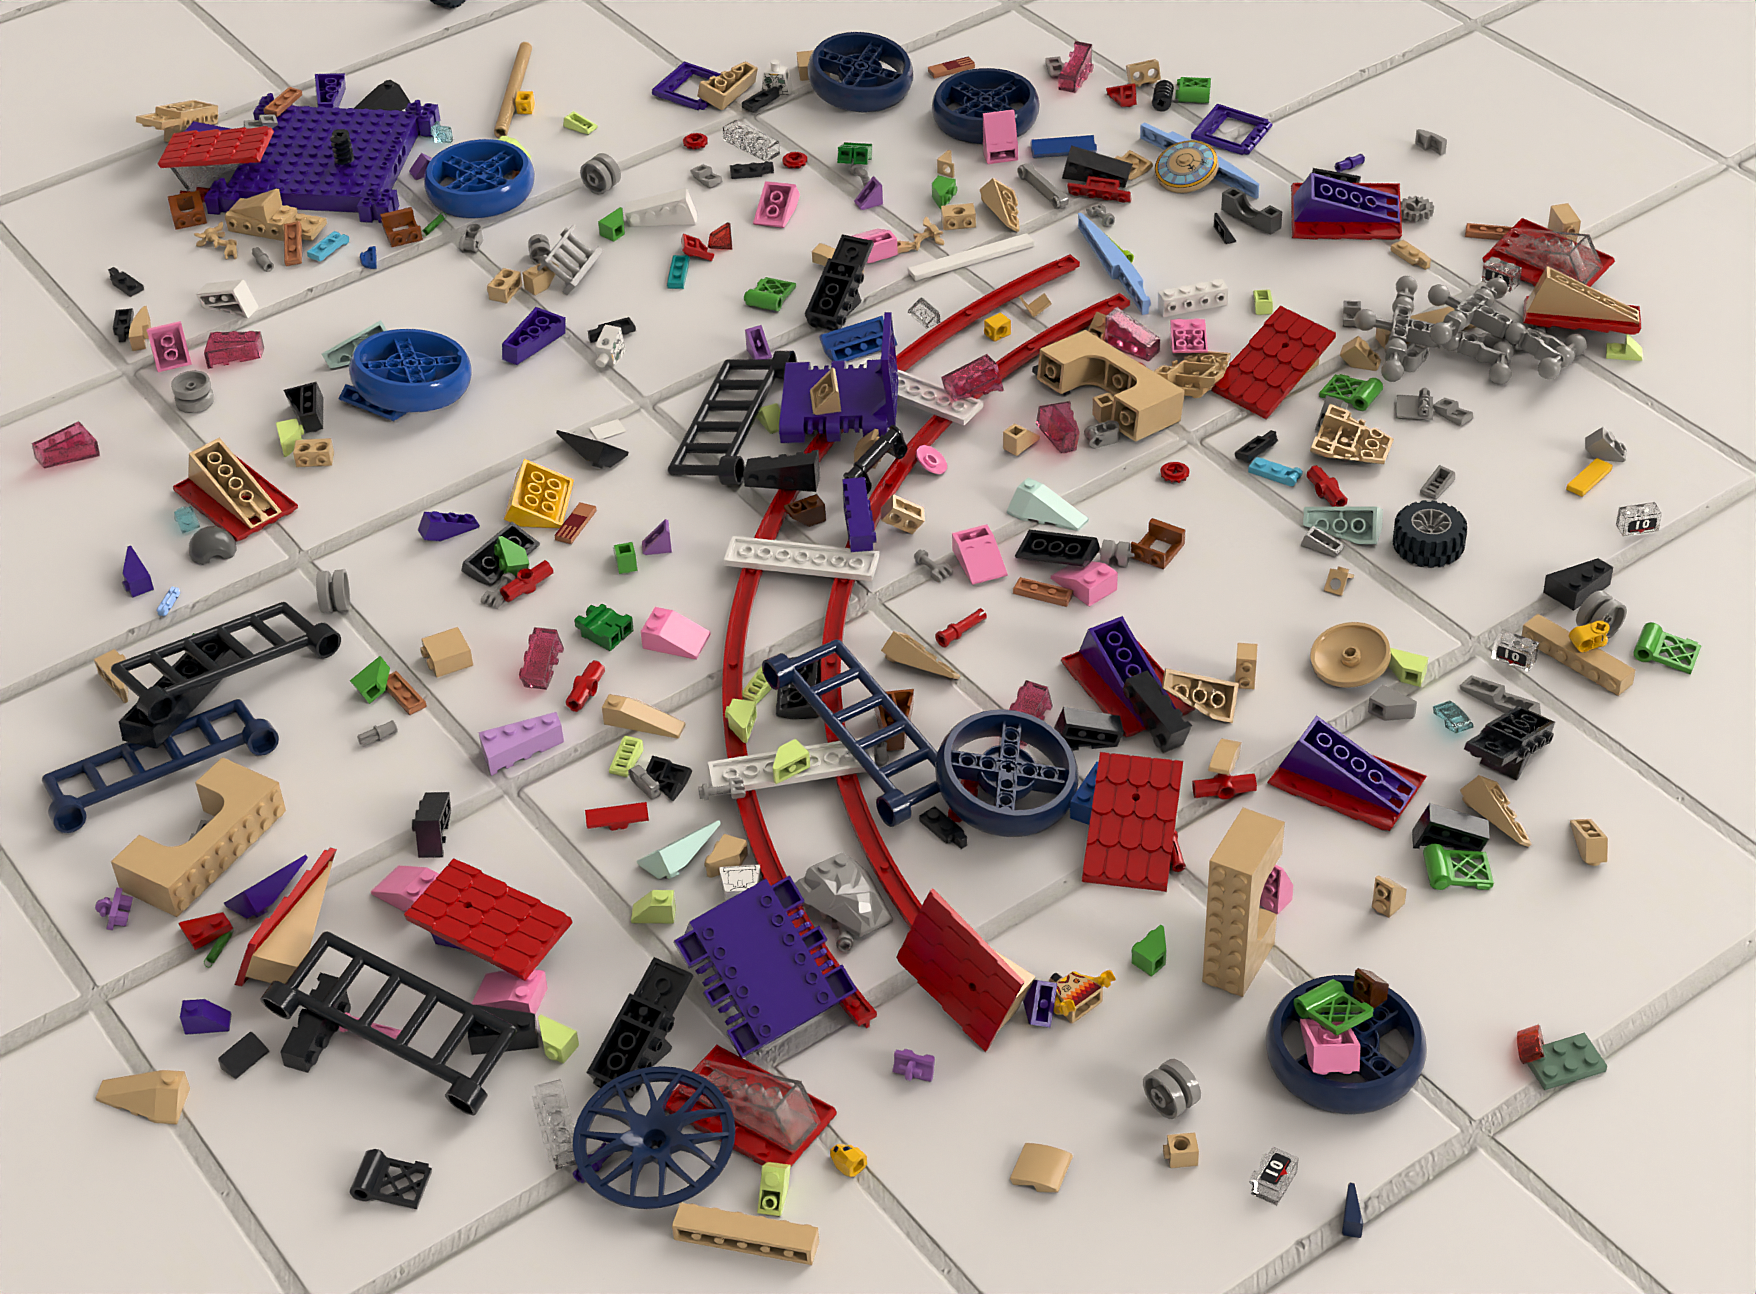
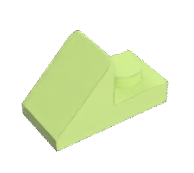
M1626 334L1625 344L1606 343V359L1642 361V347L1629 334Z
M775 403L762 407L756 418L770 434L779 432L781 411L778 404Z

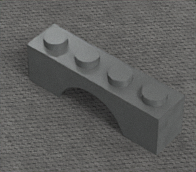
M1231 187L1222 193L1221 210L1270 235L1281 229V210L1269 205L1265 209L1258 211L1250 205L1245 192L1235 187Z

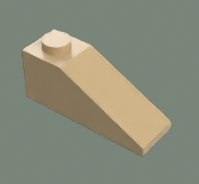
M113 649L95 658L94 662L98 674L120 699L127 703L128 687L111 672L113 664L126 660L123 654L120 655Z
M1592 819L1570 820L1579 854L1584 862L1592 866L1607 862L1608 838Z

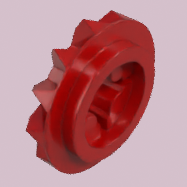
M691 133L684 137L683 144L687 149H700L708 144V138L701 133Z
M790 152L784 155L782 161L784 166L795 169L805 166L808 159L804 153Z
M1169 462L1161 467L1160 472L1161 477L1165 481L1170 480L1171 483H1180L1181 480L1186 481L1190 470L1183 463Z

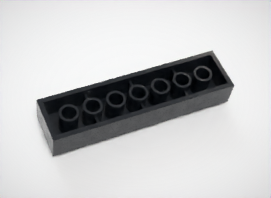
M218 638L197 646L220 667L241 659ZM186 652L172 666L186 679L208 672ZM163 675L153 686H160L164 689L174 684ZM221 680L174 697L176 702L175 710L167 720L161 723L150 722L139 712L136 703L119 721L122 741L157 749Z

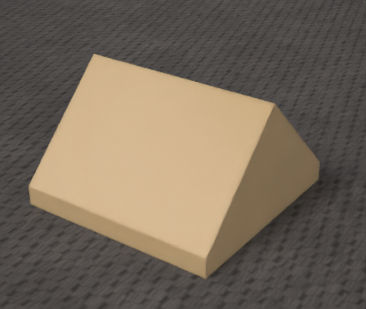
M831 368L810 389L813 414L815 415L841 412L836 371L834 368Z

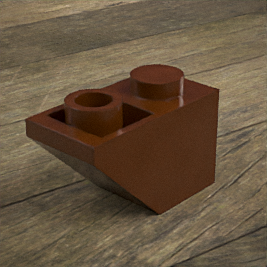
M817 494L784 505V509L792 519L809 527L826 521L825 503Z
M1358 968L1355 970L1352 997L1360 1003L1365 1002L1369 1004L1374 1010L1387 1000L1389 984L1372 971Z

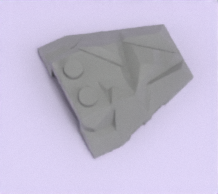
M844 853L809 867L806 870L805 877L795 883L805 900L802 904L803 907L809 909L812 906L818 909L820 916L826 918L828 915L838 920V926L858 937H862L893 921V917L869 873L857 861L847 857Z

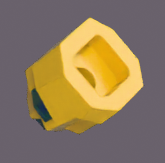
M837 1144L830 1149V1156L834 1165L846 1176L855 1177L867 1165V1155L858 1147Z

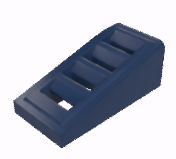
M1350 1182L1347 1188L1342 1234L1343 1236L1361 1238L1363 1219L1355 1183Z

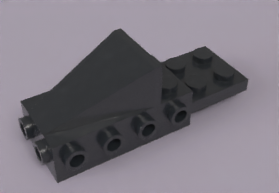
M841 235L832 259H828L805 311V317L809 325L815 328H825L829 331L841 329L845 325L846 316L862 301L858 288L863 283L864 274L862 272L874 246L872 240Z
M1517 706L1486 724L1479 735L1466 742L1464 750L1470 752L1474 757L1481 758L1480 764L1518 780L1531 754H1534L1535 751L1542 749L1543 746L1550 744L1554 736L1552 730L1555 721Z
M653 957L634 994L629 993L586 1072L594 1080V1085L602 1088L608 1082L625 1073L653 1067L671 1051L672 1046L665 1037L674 1026L675 1018L673 1014L694 977L692 973ZM641 1085L623 1091L624 1095L633 1098L634 1094L640 1090Z

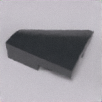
M653 755L646 768L647 774L655 782L659 783V789L672 801L684 789L692 774L690 767L674 764L668 759Z

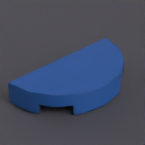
M376 246L368 247L367 251L361 252L360 262L364 267L377 269Z

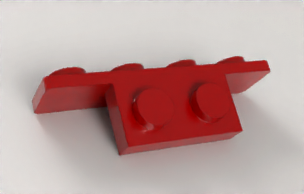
M1088 176L1086 185L1068 183L1067 185L1069 194L1074 196L1082 195L1089 198L1117 200L1122 203L1131 202L1132 200L1131 192L1118 190L1120 186L1119 180Z

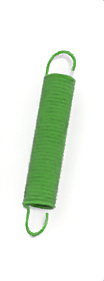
M440 213L422 230L426 236L445 219L444 216Z
M229 931L219 937L205 960L207 959L210 963L216 961L231 938L233 931Z

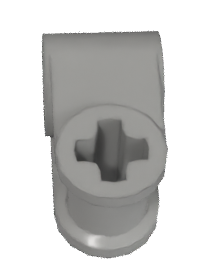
M479 224L467 226L459 241L461 251L466 249L478 252L483 242L482 230Z
M1411 343L1402 362L1404 371L1415 372L1426 361L1429 355V347L1423 348L1415 343Z
M1110 420L1090 425L1084 430V436L1089 439V444L1092 448L1115 444L1119 441V423Z

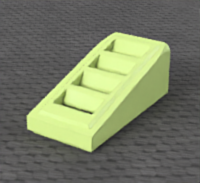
M574 111L564 117V127L587 135L598 127Z
M1269 289L1254 290L1256 314H1272L1273 301L1271 291Z
M762 666L743 690V699L756 701V704L773 689L764 677Z
M630 736L623 737L609 768V773L624 777L629 776L628 770L635 766L644 751L641 739Z

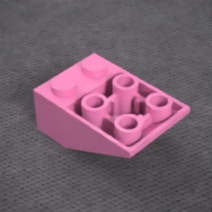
M1014 110L983 113V154L987 164L1018 160V141Z
M877 228L852 235L853 237L873 241L874 246L867 263H874L898 255L897 238L890 230Z
M1205 319L1170 320V346L1172 353H1208Z
M987 524L952 533V551L972 585L1008 576L995 537Z
M1275 865L1264 885L1260 905L1278 915L1292 900L1293 884L1284 869Z

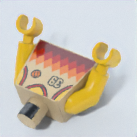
M1106 970L1098 977H1091L1072 971L1064 978L1058 973H1054L1049 979V982L1057 983L1053 1012L1057 1015H1064L1073 1024L1103 1001V987L1108 988L1111 985L1110 982L1116 980L1113 972Z

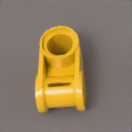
M1595 621L1573 628L1569 633V638L1579 652H1587L1607 644L1608 638L1606 635L1610 627L1604 621Z

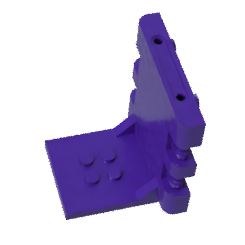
M884 312L880 359L867 360V368H864V364H860L859 368H854L853 364L848 365V368H846V361L831 362V368H834L836 371L841 412L813 414L810 389L830 370L829 365H825L824 369L813 366V370H811L810 362H786L779 421L780 443H805L806 430H808V434H813V430H818L819 434H824V430H826L827 442L841 441L842 429H844V433H848L849 429H854L855 433H859L860 429H862L863 437L874 429H878L880 437L888 432V428L891 425L896 426L899 378L892 312Z
M790 875L770 886L767 879H764L689 921L685 934L673 942L688 969L708 960V963L695 971L697 975L705 973L710 968L715 972V975L706 978L702 982L704 987L717 980L720 981L703 992L711 1008L728 999L731 1001L718 1009L719 1013H725L732 1007L736 1008L738 1013L727 1018L725 1021L726 1025L728 1026L739 1019L743 1020V1022L726 1031L728 1038L741 1059L857 992L856 986L843 965L824 975L822 974L823 971L834 965L832 960L824 962L819 967L816 964L815 960L827 953L825 948L812 955L810 954V952L819 948L828 940L821 927L817 926L800 936V933L812 926L811 923L805 922L795 928L792 922L803 917L805 913L803 910H800L791 916L787 915L805 902Z

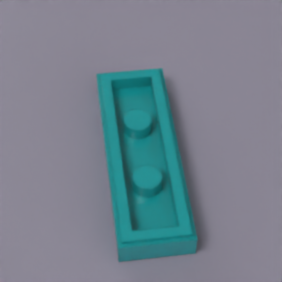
M673 255L667 289H684L690 261L688 255Z

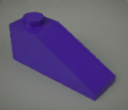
M131 545L127 546L122 573L124 577L122 585L126 592L129 591L132 597H136L154 590L151 576Z

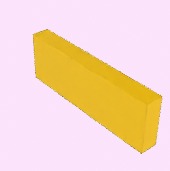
M1596 458L1567 484L1566 490L1583 497L1612 470L1613 465Z

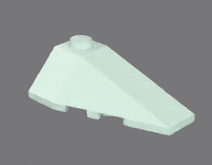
M380 320L322 353V356L330 369L348 366L354 350L363 340L374 334L387 331V329Z
M1027 478L1017 487L1007 509V514L1023 521H1028L1029 519L1038 520L1039 524L1045 525V522L1055 524L1056 527L1079 531L1089 521L1085 515L1044 484L1031 478Z
M1304 507L1303 525L1309 528L1314 526L1324 533L1356 544H1377L1382 530L1383 509L1379 507Z
M720 820L708 824L686 835V837L637 860L638 865L658 879L665 876L670 879L680 874L678 870L685 867L719 827L721 824Z

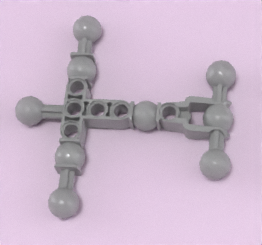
M1411 276L1400 277L1396 282L1397 296L1392 304L1394 312L1392 321L1377 318L1374 312L1369 309L1358 311L1354 317L1356 327L1362 331L1371 330L1373 327L1390 331L1389 341L1385 346V360L1387 362L1381 368L1382 376L1389 382L1400 380L1404 374L1402 362L1407 353L1406 342L1432 348L1438 347L1439 349L1442 345L1448 351L1457 349V353L1476 358L1478 362L1494 363L1489 370V377L1496 384L1507 383L1511 378V368L1507 363H1511L1514 348L1513 344L1509 343L1505 337L1501 339L1486 332L1477 334L1462 331V334L1458 332L1456 336L1452 335V338L1446 344L1440 345L1432 341L1430 329L1434 324L1410 318L1414 310L1413 295L1418 286L1416 280Z
M1502 278L1490 279L1486 286H1482L1481 289L1475 291L1464 301L1451 296L1448 288L1444 285L1438 284L1430 288L1428 299L1431 304L1435 306L1446 304L1454 308V311L1449 312L1445 316L1443 322L1434 324L1430 329V337L1436 344H1446L1450 341L1452 335L1456 336L1458 332L1472 324L1501 339L1505 337L1509 343L1518 344V347L1532 354L1535 359L1540 360L1538 365L1539 375L1547 380L1556 378L1561 368L1569 366L1575 356L1581 355L1586 350V339L1580 334L1568 336L1564 344L1552 335H1545L1531 328L1526 330L1523 324L1513 323V319L1490 308L1495 299L1502 298L1507 293L1508 286Z

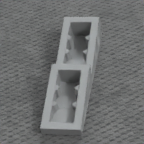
M1472 675L1460 685V690L1503 713L1521 706L1541 715L1540 703L1506 693L1504 685Z

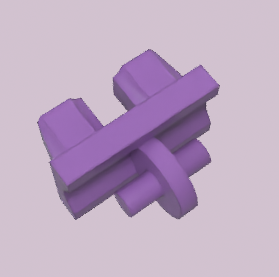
M116 887L113 902L110 901L109 897L96 902L95 909L100 913V916L105 917L109 914L106 928L108 930H113L114 925L126 926L129 912L119 911L118 909L130 911L133 897L122 895L123 888Z
M896 1049L892 1072L905 1075V1079L909 1081L914 1077L931 1082L934 1075L935 1057L929 1054L924 1056L917 1055L909 1049H904L903 1051Z

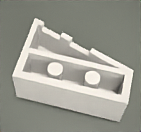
M244 279L206 283L196 293L202 307L218 312L224 310L232 315L237 313L242 314L245 318H249L258 308Z

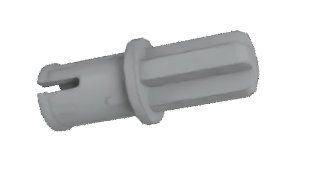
M259 247L252 248V255L256 258V262L262 265L264 270L271 271L274 268V264L268 259V255L263 253Z
M392 720L378 727L376 725L373 726L374 729L359 734L357 738L360 745H365L377 739L380 741L383 737L398 732V729Z

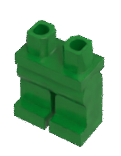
M844 142V144L838 147L837 163L852 164L853 162V164L868 165V160H872V144Z
M604 604L598 607L590 605L586 610V618L579 615L574 620L575 627L581 630V637L589 639L608 651L614 649L621 640H624L634 631L632 616L628 614L622 616L613 609L607 608Z

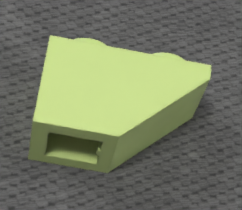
M1390 648L1391 659L1388 667L1401 682L1421 687L1427 672L1429 657Z
M772 1162L762 1165L757 1213L782 1215L789 1186L791 1165Z

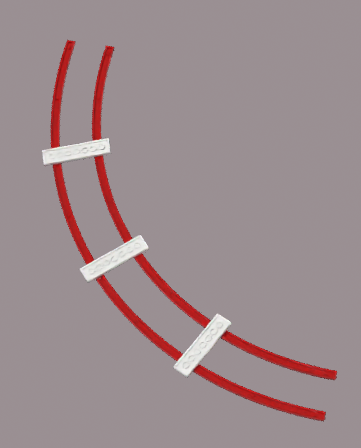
M1069 254L1059 260L1039 267L976 300L935 326L896 355L899 378L897 400L934 415L909 441L906 455L902 459L896 458L868 499L870 500L874 530L881 519V507L896 493L904 479L918 462L916 450L919 446H931L952 422L964 426L983 408V401L978 399L1010 373L1040 354L1041 348L1065 339L1091 325L1096 312L1110 316L1130 306V300L1121 293H1118L1062 320L1002 357L959 392L905 372L938 345L977 319L1023 293L1080 267V261ZM865 358L855 368H859L860 364H864V368H867V360L872 359ZM824 430V434H819L818 432L804 450V454L811 453L812 450H818L820 462L835 442H827L826 430ZM779 489L768 507L755 537L732 536L724 557V566L741 567L742 571L730 612L723 661L722 706L727 759L708 762L712 787L729 785V778H743L746 796L736 799L738 811L757 865H760L763 880L767 879L770 886L787 876L768 833L755 789L835 777L845 810L863 852L885 892L911 929L922 904L895 864L872 818L856 774L866 772L865 769L824 722L827 743L804 747L810 755V768L775 784L772 767L777 751L748 755L746 743H743L729 728L728 718H725L726 707L730 706L732 699L743 700V668L746 639L752 607L763 570L834 577L824 624L822 645L836 639L843 642L845 621L855 580L872 582L879 560V551L851 552L849 539L845 548L776 541V536L788 514L784 509V505L794 502L800 491ZM836 653L821 659V682L841 673V658ZM841 687L822 695V701L833 714L843 709ZM872 748L865 750V752L875 762ZM801 905L787 914L791 916L800 910H803L805 913L803 917L792 922L795 928L805 922L811 923L812 926L800 933V936L815 928ZM826 944L810 952L812 955L823 948L827 950L823 957L815 960L818 967L828 960L834 962L833 966L822 972L823 975L840 966ZM858 988L855 994L839 1003L858 1027L862 1024L865 1028L870 1027V1020L877 1017V1011L869 1004Z

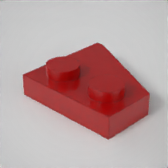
M1135 83L1106 88L1107 95L1121 107L1137 105Z
M686 234L682 235V252L688 256L694 255L710 261L713 260L714 254L707 252L708 248L699 238Z
M224 912L178 923L194 950L233 929Z

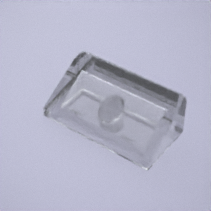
M922 297L908 310V313L926 329L941 323L940 312Z

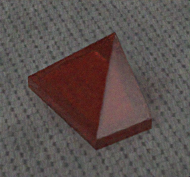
M729 222L710 233L707 248L732 250L731 224Z

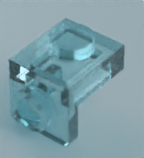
M436 121L431 127V135L434 142L452 143L451 127L440 126V122Z
M184 506L174 512L175 521L178 522L182 534L200 528L192 506Z

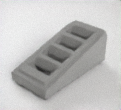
M1439 465L1420 489V493L1437 499L1454 482L1455 472Z
M1314 526L1305 534L1301 545L1333 557H1336L1345 546Z

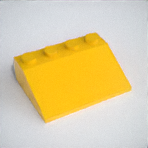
M524 459L516 473L503 520L510 523L514 522L520 527L560 528L564 522L574 479Z

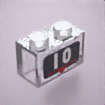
M1491 257L1483 264L1481 281L1488 283L1492 278H1502L1508 286L1507 291L1512 292L1520 284L1522 268L1513 263L1502 261L1499 258Z
M1655 502L1619 507L1616 526L1622 536L1659 531L1662 513Z
M1502 629L1494 640L1492 658L1529 672L1537 660L1539 642Z
M1272 1147L1268 1154L1265 1153L1263 1155L1259 1170H1254L1250 1177L1249 1183L1252 1184L1251 1194L1277 1206L1297 1173L1299 1158Z

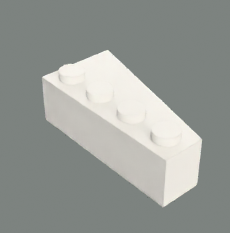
M687 188L626 203L625 216L630 227L696 225L697 212Z

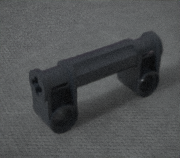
M891 425L885 435H881L860 459L853 464L854 467L848 473L845 472L843 474L844 479L865 477L867 494H869L872 483L867 472L886 453L897 459H902L906 455L908 448L901 430L895 425Z

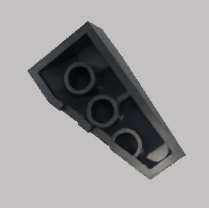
M386 80L371 91L354 109L402 111L411 102L398 83Z
M559 430L556 431V434L585 460L593 462L592 466L603 469V466L611 468L629 454L628 451L604 442Z

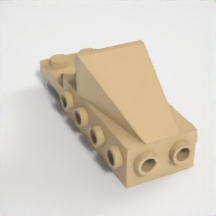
M189 100L156 106L155 113L136 116V123H141L144 127L154 126L157 130H164V141L169 142L173 133L184 132L193 121L210 125L217 124L218 105Z
M273 189L247 199L240 198L225 214L228 231L284 241V224L300 221L302 239L312 241L327 224L326 218L305 215L303 213L299 214L297 208L287 205L283 206L279 189Z

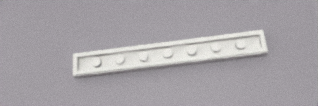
M1027 233L909 267L908 273L915 281L1033 247L1034 240Z

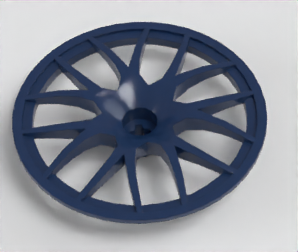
M666 1066L637 1069L608 1082L586 1103L574 1128V1158L585 1182L605 1199L630 1208L657 1209L668 1207L696 1196L712 1184L721 1174L729 1161L734 1147L735 1121L730 1105L722 1092L713 1083L697 1073ZM670 1082L658 1100H656L650 1083ZM645 1084L651 1106L646 1116L635 1112L623 1091ZM678 1084L696 1090L676 1113L665 1115L667 1102ZM619 1095L626 1112L603 1107L612 1098ZM701 1095L705 1096L715 1107V1109L691 1111ZM597 1115L616 1119L631 1129L624 1133L589 1131ZM713 1116H719L721 1119L722 1132L681 1133L685 1126L694 1121ZM587 1138L609 1143L588 1159ZM722 1140L714 1161L699 1149L696 1144ZM624 1150L632 1152L624 1162L602 1180L591 1166L614 1152ZM679 1151L688 1152L703 1160L710 1168L699 1179L694 1181L675 1163L671 1156ZM651 1162L658 1164V1196H635L638 1177L643 1166ZM667 1168L689 1184V1186L664 1195ZM632 1169L630 1195L617 1191L607 1185Z

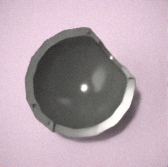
M207 526L200 529L189 542V556L193 561L202 565L210 563V559L216 555H220L224 559L232 558L237 551L236 542L232 535L225 529L216 526Z

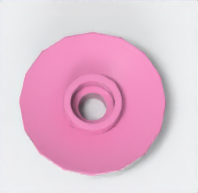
M922 445L916 450L917 459L926 470L934 474H943L946 471V460L936 449Z

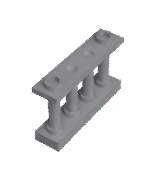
M574 225L569 229L565 228L560 234L562 238L548 256L544 255L539 260L540 266L537 268L540 271L544 266H547L561 278L566 285L563 290L566 295L577 286L603 252L599 246L594 251L592 249L589 250L571 234L575 228ZM566 238L586 255L587 260L585 258L582 259L564 243ZM560 247L579 264L580 269L578 267L575 268L557 252L558 248ZM553 256L572 273L573 278L571 276L568 277L550 261L551 257Z

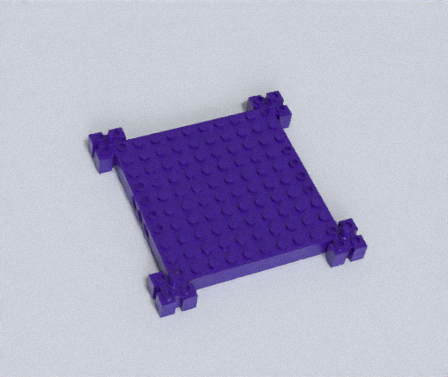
M273 93L262 96L259 105L256 106L253 112L254 120H259V115H268L264 114V108L274 100ZM415 100L413 103H408L405 111L325 108L322 106L302 107L292 104L276 117L278 125L272 128L274 133L260 162L239 163L228 184L225 178H219V180L212 183L211 190L204 197L207 212L214 215H220L221 212L227 213L240 198L247 199L273 189H279L283 206L295 207L297 210L359 213L360 222L373 223L374 220H378L379 223H382L380 214L396 211L400 206L397 190L392 188L418 135L433 137L436 131L435 127H438L440 123L438 104L426 103L424 106H421L420 100ZM338 129H345L349 132L354 160L344 165L335 164L331 146L332 142L330 141V137L333 136L332 132Z

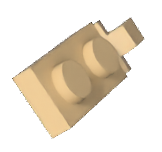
M1401 240L1391 245V252L1412 266L1417 264L1425 270L1430 268L1431 259L1407 241Z

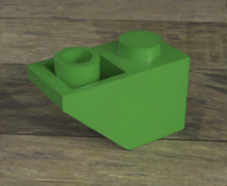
M938 175L932 182V198L941 209V206L949 204L952 197L956 195L957 186L956 179Z
M619 207L598 221L600 236L614 242L625 234L623 208Z
M499 536L497 544L494 545V551L500 559V570H503L504 574L509 572L517 576L520 570L529 569L530 563L525 548L503 536Z
M633 542L614 545L613 551L619 574L638 571Z
M379 656L353 677L350 682L370 704L385 692L390 667Z
M1159 925L1155 930H1151L1143 940L1135 943L1131 950V963L1151 977L1166 965V941L1164 926Z

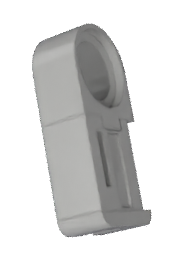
M636 765L628 770L632 782L651 800L661 795L658 789L660 788L659 783L655 782L640 765Z

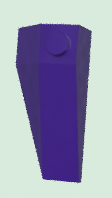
M307 855L300 857L224 902V905L246 919L253 915L258 918L268 912L266 908L275 902L308 859Z

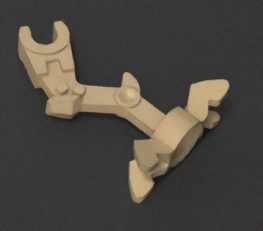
M925 217L923 226L927 228L924 230V233L913 234L914 242L897 241L898 253L909 252L912 249L918 251L921 241L927 237L935 238V243L944 245V240L940 238L943 231H939L937 226L930 223L928 217Z
M220 222L217 227L207 228L204 233H194L196 237L202 238V240L196 243L197 247L204 246L206 241L214 242L215 248L219 245L226 246L224 251L225 259H228L230 255L237 259L236 240L229 239L227 241L218 238L225 236V232H219L223 229V222Z

